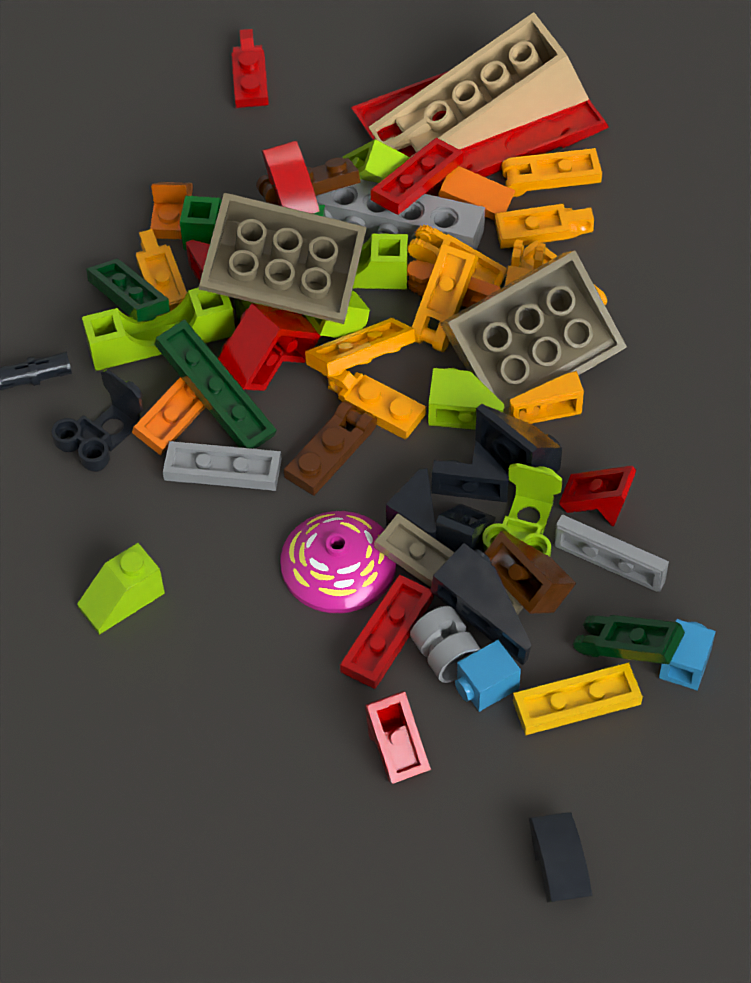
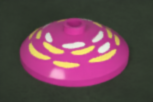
M348 511L325 512L305 520L290 533L281 552V573L288 590L304 605L326 613H348L371 605L388 590L396 573V563L374 548V541L384 531V528L364 515ZM337 545L343 546L341 549H333L332 547Z

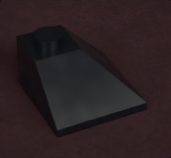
M484 404L476 408L475 442H479L508 474L509 466L515 463L535 468L539 466L547 467L555 473L560 470L562 447L553 436L545 435L534 425Z

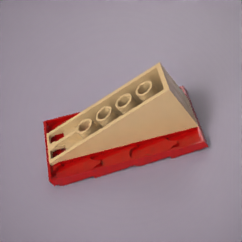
M534 12L453 69L351 107L373 140L376 139L411 158L433 139L438 138L463 151V163L459 165L460 167L483 177L502 170L501 164L508 158L545 154L560 146L562 148L570 146L609 128L604 118L589 100L567 54ZM446 177L425 194L438 196Z

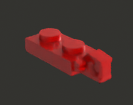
M253 29L240 30L241 46L233 47V52H231L236 108L269 105L264 50H262V45H254Z

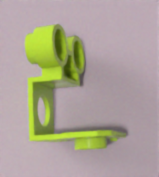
M520 463L512 464L509 466V480L516 485V495L509 516H505L503 524H492L484 530L482 536L483 549L486 552L500 531H506L551 557V543L543 533L553 506L554 495L561 493L562 478L547 467L539 466L535 468ZM527 507L534 508L539 512L540 519L536 524L520 520L517 517L519 511Z

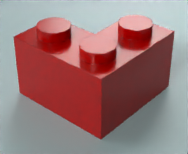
M251 303L249 308L241 315L240 323L231 338L224 343L218 360L242 389L265 391L283 361L305 363V351L313 349L321 336L313 325L299 313Z

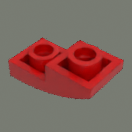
M297 141L261 150L270 184L275 188L279 206L311 214L319 212L310 176Z

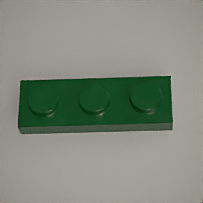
M118 258L86 268L88 281L137 322L151 321L158 315L170 312L169 299Z

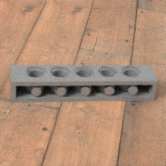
M360 179L361 183L316 195L318 205H325V217L367 227L366 237H370L372 234H408L409 245L412 239L415 240V232L418 227L424 224L432 226L433 229L435 228L446 235L449 234L477 250L484 232L485 207L424 194L397 215L371 201V189L378 183Z

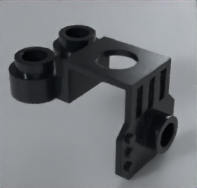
M108 369L103 370L101 376L104 387L110 393L112 405L94 422L84 415L77 421L72 418H64L57 421L51 430L55 446L64 452H73L78 449L82 466L93 472L101 471L110 461L109 451H112L132 433L133 427L141 419L140 412L144 410L140 389L129 380L125 382ZM110 419L120 420L124 424L122 431L115 435H110L102 429V426Z

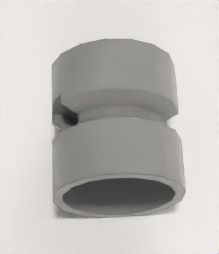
M450 606L439 607L428 612L415 623L410 632V636L419 651L425 657H428L429 666L437 678L444 683L457 680V662L481 649L473 636L466 632L465 624Z

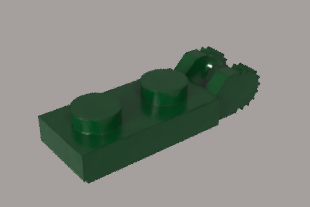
M589 615L586 617L583 626L592 635L584 636L582 634L576 636L573 648L583 655L597 658L599 656L670 664L685 631L680 623L673 621L610 615V617Z

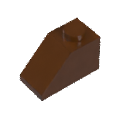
M500 531L485 552L495 567L505 589L530 614L554 613L576 585V582L551 557L506 531Z

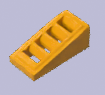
M577 371L564 374L509 400V415L526 423L533 424L581 414L584 390Z

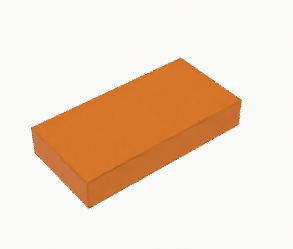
M458 166L446 176L438 196L485 207V217L495 221L496 213L507 211L515 190Z

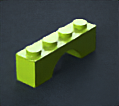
M372 234L362 246L353 288L407 289L408 234Z
M199 288L188 290L184 300L175 309L147 322H137L132 317L123 314L118 308L83 316L82 321L95 371L161 355L162 353L154 345L156 337L184 319L204 343L231 337L235 331L233 308L229 297L199 290Z

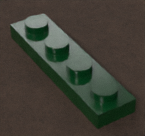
M185 319L156 337L154 345L239 448L256 449L275 436L277 429Z

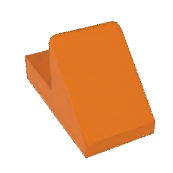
M157 182L152 184L154 206L150 229L153 230L156 239H182L180 218L185 196H192V183Z

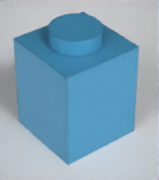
M677 619L676 622L681 624L685 634L670 664H661L659 678L698 691L712 650L716 631L707 629L698 622H685Z
M496 640L457 662L455 686L463 700L466 702L471 700L480 712L519 690L521 669L501 642Z

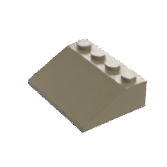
M224 193L201 276L199 290L344 324L367 227Z
M575 250L564 252L440 323L467 371H471L504 403V413L508 415L509 400L564 374L577 371L578 375L627 348Z

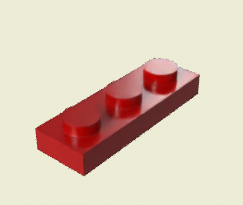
M438 138L433 139L371 189V201L399 215L462 164L463 151Z
M399 574L341 662L340 672L376 689L410 637L413 626L424 615L433 601L434 594L431 592V589Z

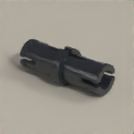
M67 351L34 359V356L28 357L27 361L0 367V391L30 383L36 386L40 385V381L71 375L72 371Z

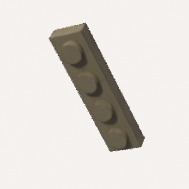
M400 514L394 517L374 541V548L429 587L432 586L433 575L455 553ZM506 590L518 615L523 606Z

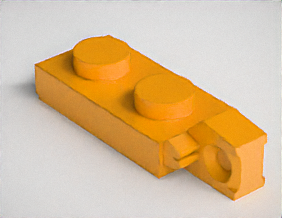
M564 204L496 213L495 226L500 248L503 249L514 247L515 240H522L523 245H530L535 240L545 243L570 239L593 232L594 216L591 208L572 210V208H564Z
M152 229L139 232L143 251L136 252V260L141 276L169 299L170 311H172L184 300L187 291L170 245L158 246Z
M343 370V373L340 375L327 376L328 389L337 393L339 400L342 402L347 400L356 405L358 412L362 414L367 412L376 417L378 426L403 439L409 437L426 415L425 405L367 375L363 376V374L356 372L353 376L350 371Z

